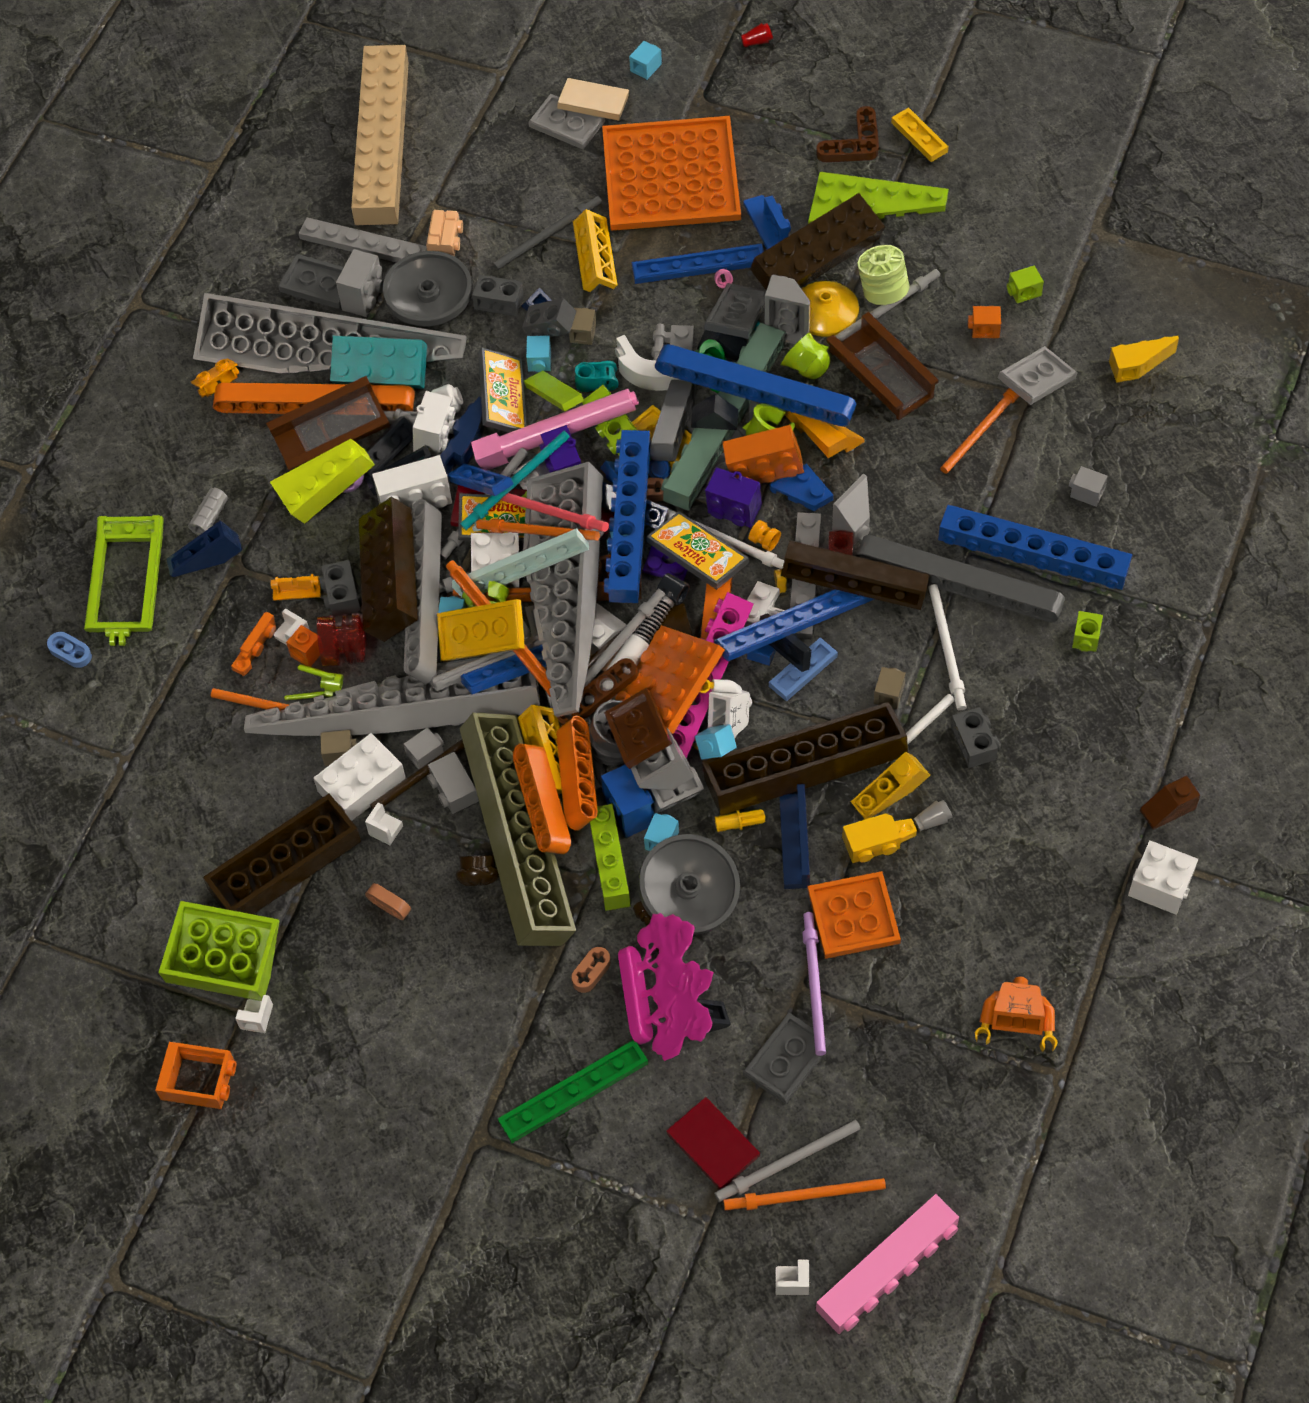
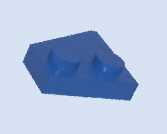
M807 463L803 465L804 473L797 474L794 477L781 478L770 484V491L776 494L778 491L788 496V500L800 503L812 511H816L833 501L831 491Z

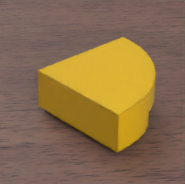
M782 569L774 570L776 588H779L780 593H784L786 591L787 579L781 576Z

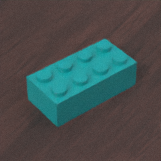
M333 336L330 381L334 384H349L367 376L371 385H406L413 389H424L427 344L423 340Z

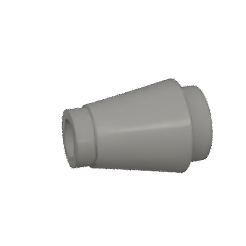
M936 800L913 818L918 830L922 831L948 823V819L953 816L944 800L939 802Z

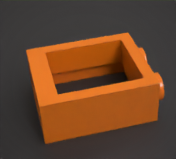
M169 1042L155 1091L160 1100L222 1109L223 1102L227 1101L229 1097L230 1086L228 1083L230 1076L235 1074L236 1061L229 1050ZM182 1059L222 1065L214 1095L174 1089Z

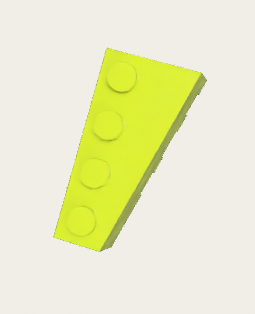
M349 439L270 481L290 514L305 524L375 464L364 448L352 439Z

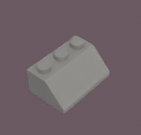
M772 275L765 293V324L785 331L784 342L796 344L802 337L810 333V300L794 279Z

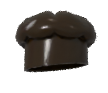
M494 855L459 856L460 870L455 875L461 884L465 886H482L492 884L498 880L499 874L497 867H495Z

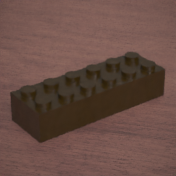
M860 193L754 257L750 270L765 290L768 288L772 275L794 279L799 287L802 288L880 239L885 225Z
M392 496L359 518L363 631L383 642L418 620L412 509Z
M329 793L205 875L203 879L208 891L222 909L255 914L359 844L361 839L357 827Z

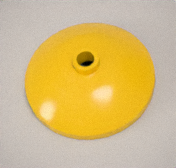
M818 281L802 288V291L810 300V333L812 335L821 337L837 335L856 322L859 314V303L855 294L848 287L833 281Z

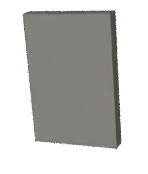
M550 94L529 120V127L584 150L604 124L605 118L558 109L557 104L560 97Z
M1044 346L1000 371L998 379L1031 405L1076 379L1077 372Z

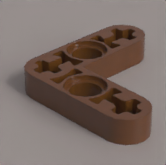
M869 106L860 107L856 114L858 139L821 141L816 148L817 159L826 163L875 159L879 152L875 110ZM864 116H868V122H865ZM871 131L873 134L865 136L862 132ZM851 148L853 151L851 153H845L842 151V149Z

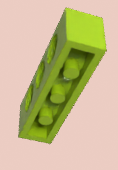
M602 385L587 396L582 403L585 405L609 396L612 393ZM626 414L600 423L595 427L602 438L606 437L609 442L606 445L614 455L617 454L616 442L617 439H621L622 430H637ZM621 428L619 433L614 435L615 431Z
M613 804L597 806L598 814L590 822L605 911L631 907Z

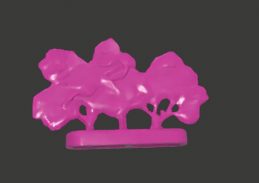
M659 913L652 914L650 924L640 929L637 935V942L646 949L644 960H641L639 952L633 946H627L619 950L618 960L631 1036L637 1044H645L653 1038L652 1023L656 1025L657 1034L652 1043V1050L658 1055H662V1059L666 1061L679 1055L686 1036L690 1040L701 1042L705 1038L706 1033L712 1028V1020L708 1008L697 1002L699 995L708 990L714 972L708 969L701 970L699 964L694 961L685 964L682 960L685 951L692 943L695 930L694 925L688 921H682L680 917L674 914L664 917L663 914ZM653 943V947L649 949L648 945ZM655 948H658V956L649 963L648 961L652 959L650 954ZM657 963L658 967L653 968L652 965ZM647 968L656 975V984L646 990L643 972ZM650 995L658 1005V1009L652 1015H650L648 996ZM665 1017L666 1021L660 1023L659 1019Z

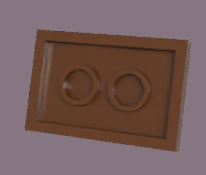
M647 688L604 712L623 761L629 769L672 745L652 694Z

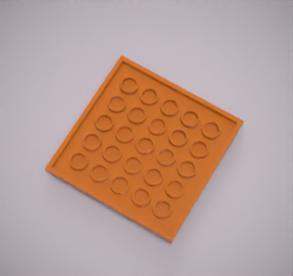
M730 116L602 126L611 231L741 220Z

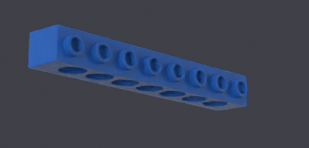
M622 430L621 439H617L616 453H620L619 459H615V473H618V478H613V492H616V498L611 500V512H615L614 518H610L609 530L613 532V538H608V552H611V558L606 559V572L610 573L609 578H605L604 593H609V602L638 603L650 460V431Z
M947 505L939 528L938 540L944 541L947 544L959 545L972 551H981L994 557H1003L1016 563H1025L1038 569L1058 572L1063 576L1080 578L1086 582L1102 584L1111 589L1123 590L1132 559V554L952 505Z

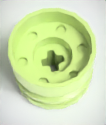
M892 245L875 246L866 250L859 257L857 263L864 297L869 302L876 305L892 304L901 300L908 293L910 286L903 252L899 248Z

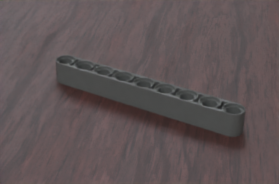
M872 535L863 537L855 556L929 574L928 586L937 584L941 590L1046 622L1058 621L1065 603V597L1060 592Z

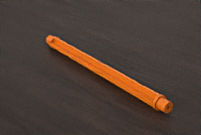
M453 560L447 563L446 568L450 572V576L475 606L491 604L461 566H458ZM526 645L525 649L513 650L550 696V681L547 679L546 669Z

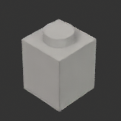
M1081 466L1078 474H1073L1069 482V487L1072 488L1070 497L1097 507L1105 491L1108 476Z
M427 727L404 743L406 756L419 770L444 752L442 747L444 742L438 733L433 734Z

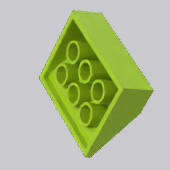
M180 901L158 973L165 983L262 1001L263 995H266L271 978L279 919Z

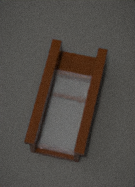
M869 312L861 318V329L845 340L840 341L834 334L826 339V342L830 345L829 352L835 355L896 415L898 421L934 398L935 385L939 380Z
M367 376L266 423L289 471L349 439L357 442L386 427H390V423Z

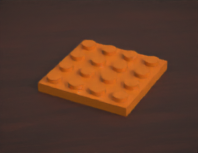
M661 625L654 634L647 650L642 653L641 660L636 666L638 669L637 678L616 695L615 700L624 701L647 688L652 694L665 727L674 734L725 649L718 644Z

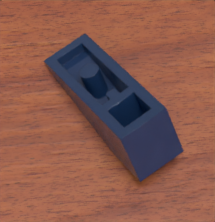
M220 520L166 559L170 575L176 577L223 564L241 552L242 547L238 534Z

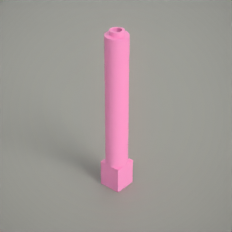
M627 388L502 436L494 433L471 442L475 460L480 468L484 470L509 463L508 458L515 456L520 448L528 451L539 447V444L543 443L540 435L542 433L567 425L570 434H574L635 411V405L639 404L634 391L630 392Z

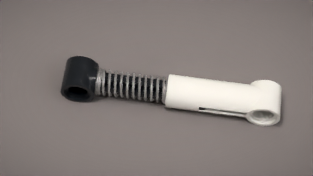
M669 573L662 577L657 589L662 590L666 595L654 608L655 612L649 618H645L637 630H635V633L621 646L607 669L624 658L631 659L636 666L638 665L642 653L649 647V639H652L651 636H654L653 632L659 629L658 625H661L660 622H663V618H666L665 614L668 615L667 611H670L673 605H680L685 600L690 588L688 583ZM624 667L622 669L623 673L627 675L631 673L630 668ZM614 674L613 676L616 678L617 682L619 683V682H620L619 677H617V675ZM610 680L604 681L601 684V690H611L614 685L613 682ZM586 696L585 703L592 705L594 697Z

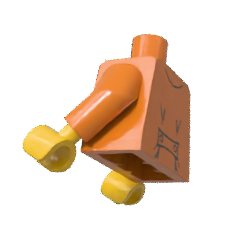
M1016 977L1012 983H1002L1000 991L993 992L984 1001L979 1021L982 1024L975 1031L976 1042L978 1041L979 1034L985 1033L988 1035L986 1045L990 1043L991 1033L989 1025H992L994 1030L1042 1035L1044 1031L1045 1036L1040 1042V1049L1044 1051V1042L1050 1041L1052 1043V1051H1054L1058 1043L1057 1039L1052 1035V1031H1055V1010L1047 998L1041 995L1040 987L1028 985V980L1024 977Z

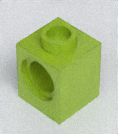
M1035 265L1010 273L1007 291L1010 296L1014 297L1016 303L1024 302L1042 296L1044 281Z
M1083 611L1078 612L1072 648L1085 652L1097 651L1103 615Z

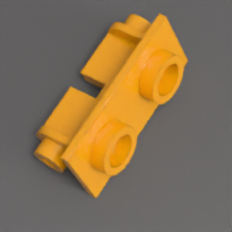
M228 358L222 359L212 369L199 373L191 383L200 388L197 391L202 398L204 396L209 397L215 392L216 385L218 384L217 381L230 383L237 378L240 372L236 367V362Z
M311 574V576L296 578L275 577V579L271 580L273 601L320 597L319 576Z

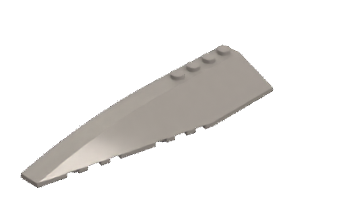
M204 293L193 359L217 363L222 359L228 358L237 363L236 367L278 374L331 370L333 336L423 340L427 344L426 362L463 359L467 336Z
M590 462L528 479L527 499L580 515L589 514L601 521L603 476ZM526 508L525 524L588 530L582 528L580 524ZM524 533L523 551L555 538V536ZM600 538L598 541L587 540L589 542V550L526 576L527 582L531 587L530 597L531 601L534 602L535 609L533 612L539 642L543 646L542 656L543 660L546 661V676L550 681L551 688L549 691L556 717L579 712L593 637Z
M478 658L438 663L435 676ZM529 672L478 693L471 694L461 681L436 691L432 681L424 684L410 675L402 678H397L394 675L386 677L387 679L380 684L372 681L335 691L336 696L324 699V696L320 695L313 697L314 702L303 705L299 701L294 702L281 711L276 707L246 715L244 731L245 733L268 735L321 736L320 733L343 730H350L351 735H363L446 725L457 726L464 723L472 712L517 716L521 715L530 705L540 706L539 685L536 678Z

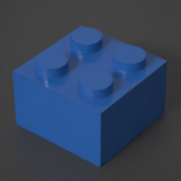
M623 765L601 775L604 800L607 805L613 804L615 820L625 838L647 829L654 815L651 806L653 799L648 790L644 791L638 786L631 768L629 769L626 765Z

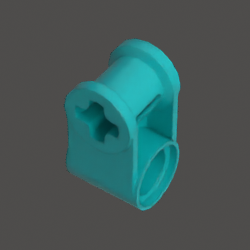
M613 361L579 363L575 367L576 388L581 392L595 391L602 385L609 391L616 389L619 385L615 374L617 371L616 363Z

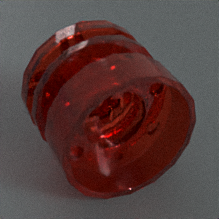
M359 612L352 613V624L349 623L348 615L343 614L340 626H337L333 615L317 618L318 646L323 667L339 666L341 654H345L348 664H353V653L356 654L358 663H365L367 640Z

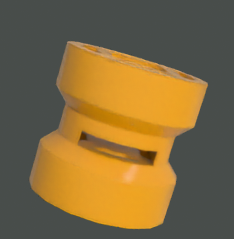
M759 520L752 527L748 539L755 544H761L763 549L772 551L780 540L781 531L776 528H769L766 522Z

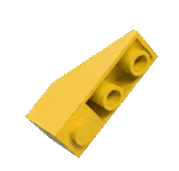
M1163 337L1156 340L1111 347L1109 363L1116 383L1139 379L1176 352L1179 337Z
M905 752L859 793L851 803L864 819H869L913 792L930 774L916 757Z

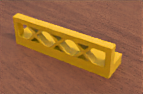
M585 209L573 221L583 290L591 292L599 284L614 289L617 286L607 218ZM595 222L600 223V228L595 224ZM597 237L601 240V242L603 243V246H602V244L597 240ZM600 254H601V255L603 256V258L606 260V263H605V262L603 261V259L600 257ZM602 270L608 276V278L603 276Z
M530 705L518 717L524 742L528 745L542 746L545 749L557 792L562 794L560 766L554 758V755L559 758L556 735L557 730L560 728L558 719L554 715L553 708ZM542 715L548 716L550 725L543 719ZM548 734L555 740L556 745L549 740Z

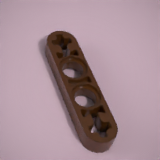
M628 658L619 660L584 687L582 699L590 695L594 697V702L590 706H583L580 703V710L582 712L572 713V717L580 716L586 719L600 705L609 701L631 684L638 676V669L634 661ZM624 667L630 668L631 673L627 675L623 673L622 669ZM614 674H616L617 677H619V679H620V682H619V683L617 682L616 678L613 676ZM604 681H612L614 685L611 690H601V684ZM565 715L557 717L561 725H564L569 720L565 718Z

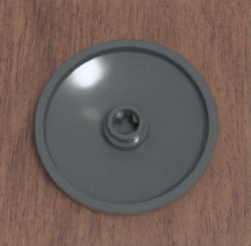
M421 251L400 259L390 268L384 279L383 294L388 309L399 320L415 326H435L454 319L466 308L472 296V281L467 267L456 257L439 251Z
M681 834L664 839L648 853L639 871L638 891L641 902L651 917L652 914L659 913L663 914L664 917L674 914L680 917L682 921H688L694 925L693 935H699L719 927L730 916L739 898L740 878L734 861L720 845L703 836Z

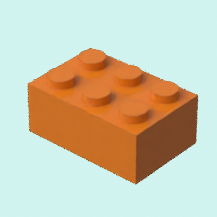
M791 425L723 441L725 461L729 472L739 471L742 476L758 481L760 484L804 473L801 451Z

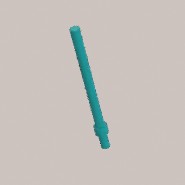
M566 431L560 433L513 475L511 480L514 485L496 496L491 495L482 504H477L472 509L473 512L460 523L463 529L467 530L478 519L482 520L488 515V511L570 438Z

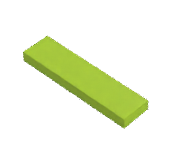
M543 370L524 380L526 388L563 411H567L584 401L581 393Z

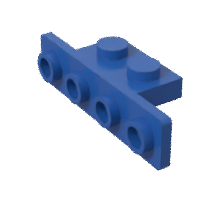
M760 195L744 200L743 205L766 249L788 237L791 231L790 222L784 218L781 205L776 203L773 195L769 197Z

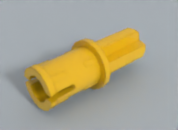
M762 809L742 813L737 810L733 814L715 816L717 832L737 828L743 830L742 827L765 822V813Z

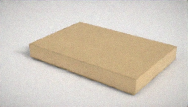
M567 78L558 100L557 108L618 121L629 97V90Z

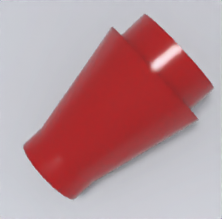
M761 23L741 35L744 47L769 43L773 36L768 23Z

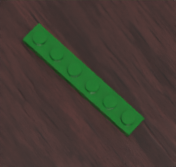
M632 1040L497 1118L498 1122L512 1144L648 1065V1059L637 1042Z

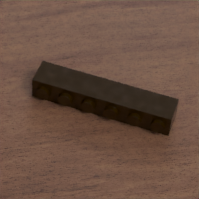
M790 540L781 572L782 577L921 610L929 574Z

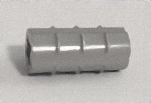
M210 488L206 496L203 497L202 503L198 505L196 513L193 514V518L188 524L189 529L199 536L212 527L215 520L218 519L221 510L224 509L228 496L218 488Z

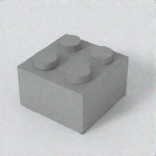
M353 249L336 281L342 311L367 317L370 309L375 307L376 298L383 291L384 283L381 273L382 266H380L378 255Z

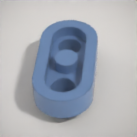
M56 632L47 640L50 653L73 667H84L91 661L92 654L89 647L65 632Z

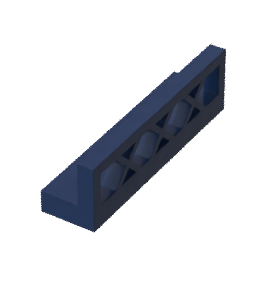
M798 784L797 794L780 796L784 889H801L810 886L805 784Z

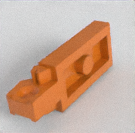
M265 612L241 646L240 654L231 665L233 671L245 676L252 669V660L254 657H259L264 648L263 644L267 638H272L276 631L274 615Z

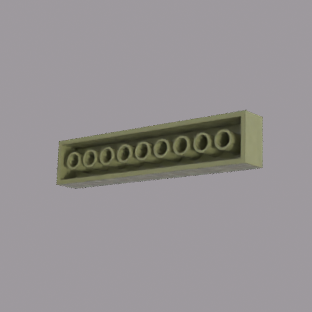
M472 712L460 727V732L518 946H562L576 932L555 854L541 852L537 847L513 761L514 748L519 743L523 744L516 716Z

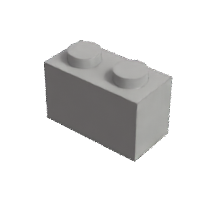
M455 752L428 764L430 772L427 775L428 781L433 789L438 788L440 792L438 798L444 808L448 806L452 814L479 802L476 788Z

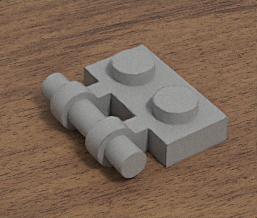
M659 323L656 325V330L653 332L655 344L651 353L653 360H657L663 343H670V345L693 351L694 326L671 325V332H665L664 324Z

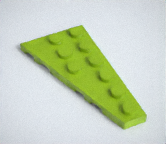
M820 172L808 224L860 193L879 219L884 218V215L896 214V217H899L909 212H917L918 214L943 212L946 208L949 189Z

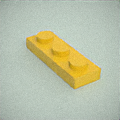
M910 108L892 117L891 123L930 162L948 153L949 146Z

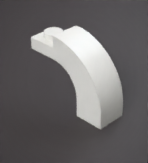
M625 335L616 338L617 348H615V353L618 358L619 372L630 383L647 390L663 391L668 390L671 380H680L659 373L654 366L656 360H647L640 357L634 351Z

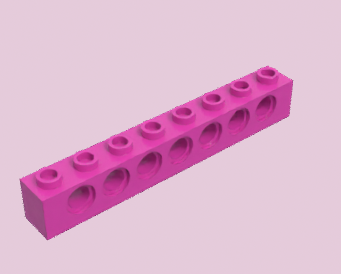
M727 592L724 600L719 598L713 611L718 613L716 619L710 618L705 632L709 633L706 641L714 643V639L744 628L754 604ZM723 619L730 620L732 624H726ZM721 656L707 679L710 682L713 679L721 680L729 661ZM711 689L706 693H698L694 700L697 705H691L682 719L688 726L679 724L674 734H672L686 758L709 708V693L712 692Z

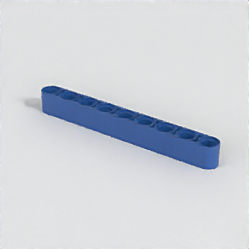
M670 344L662 347L654 365L655 369L663 375L758 403L773 405L782 410L844 427L849 425L856 408L855 400L849 396Z

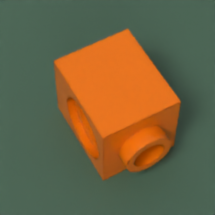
M973 306L972 315H968V329H972V338L1000 337V306Z
M302 625L286 642L290 656L305 666L311 667L324 652L320 636Z

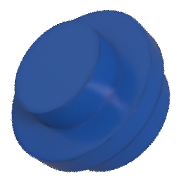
M651 460L649 462L648 474L651 478L665 479L668 477L671 471L668 461Z

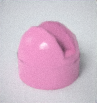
M720 269L716 272L714 280L718 287L725 288L727 283L732 284L733 276L730 271ZM721 274H724L726 281L722 282Z

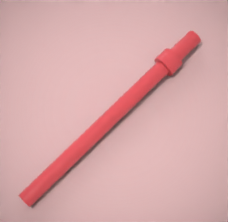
M510 493L501 499L504 502L580 524L582 528L588 530L597 529L606 532L609 528L607 522L597 520L595 516L589 514L580 515Z

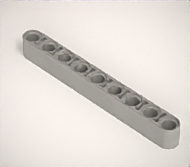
M420 499L411 508L418 620L405 628L404 671L418 681L427 684L435 676L437 670V613L439 612L442 514L440 510L425 500Z

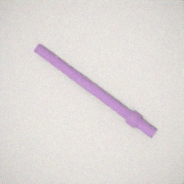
M806 912L803 914L805 930L802 932L807 951L815 1054L822 1056L826 1054L816 947L819 940L818 931L815 930L814 914Z

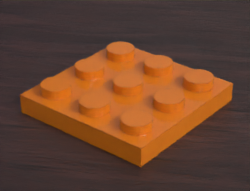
M882 871L808 886V894L825 959L901 943Z

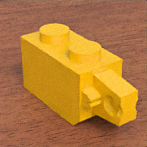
M885 813L843 826L842 838L852 863L859 861L867 862L878 855L895 853L900 849L902 842L916 836L917 830L912 819L894 821L891 815Z

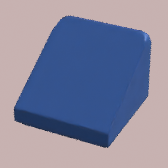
M768 644L747 653V659L770 666L776 650Z

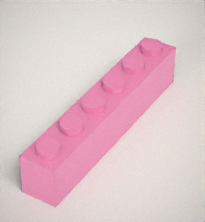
M935 1194L816 1302V1311L838 1334L843 1330L850 1331L859 1322L858 1317L864 1311L869 1313L878 1305V1298L884 1293L888 1295L893 1292L899 1285L898 1280L904 1274L910 1276L918 1268V1262L924 1256L929 1258L939 1248L937 1244L944 1238L949 1240L958 1231L959 1216Z

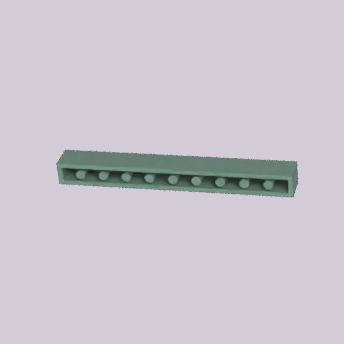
M760 323L756 331L753 330L748 340L749 343L747 346L742 347L739 360L734 363L769 373L784 347L785 331ZM720 391L718 395L738 409V423H740L750 406V400ZM694 428L690 443L684 445L680 460L674 462L670 477H666L662 483L663 501L689 511L721 453L724 451L723 441L729 440L735 430Z

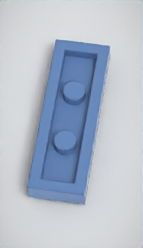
M819 638L809 647L812 649L809 670L801 672L790 663L769 681V687L785 701H788L837 658L838 652L822 638Z

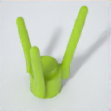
M300 664L297 667L298 670L321 677L320 687L324 688L325 691L286 695L284 699H307L320 695L332 697L335 691L342 689L343 674L325 672Z

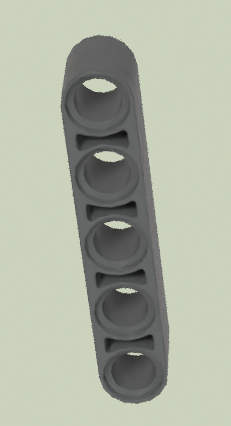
M683 380L670 381L650 444V458L652 461H676L694 403L696 384Z

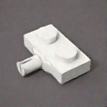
M757 581L747 601L754 605L745 626L760 621L761 615L768 613L773 616L785 611L774 607L780 595L779 588Z

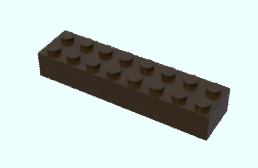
M886 702L729 752L722 757L702 761L704 779L720 815H724L796 792L798 784H805V788H809L896 760L905 752L908 753L907 735L890 703Z

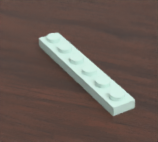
M576 528L467 575L482 593L488 592L489 581L505 585L589 550V542ZM452 580V588L462 598L464 591L455 580Z

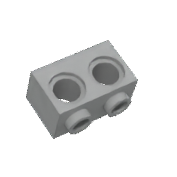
M694 766L691 769L695 777L674 790L647 789L653 799L651 806L654 814H658L693 798L704 790Z

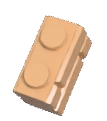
M432 211L426 244L427 251H439L455 256V251L460 250V237H458V233L462 234L463 220H459L457 211Z

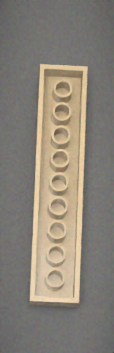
M406 45L364 46L351 207L355 225L398 224L409 64Z

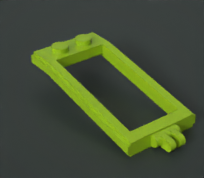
M160 515L139 517L99 516L97 518L96 542L84 629L86 632H105V636L109 637L110 646H116L117 637H119V646H125L126 637H130L131 632L152 631L163 539L164 518ZM107 542H150L141 622H97Z

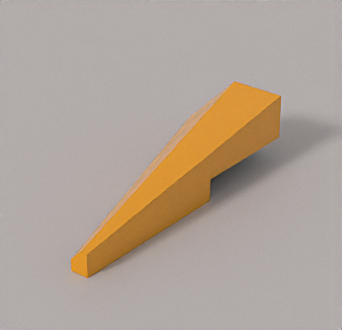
M786 411L784 414L791 422L795 423V427L800 433L805 432L827 458L842 450H845L847 453L864 443L865 439L846 427L833 425Z

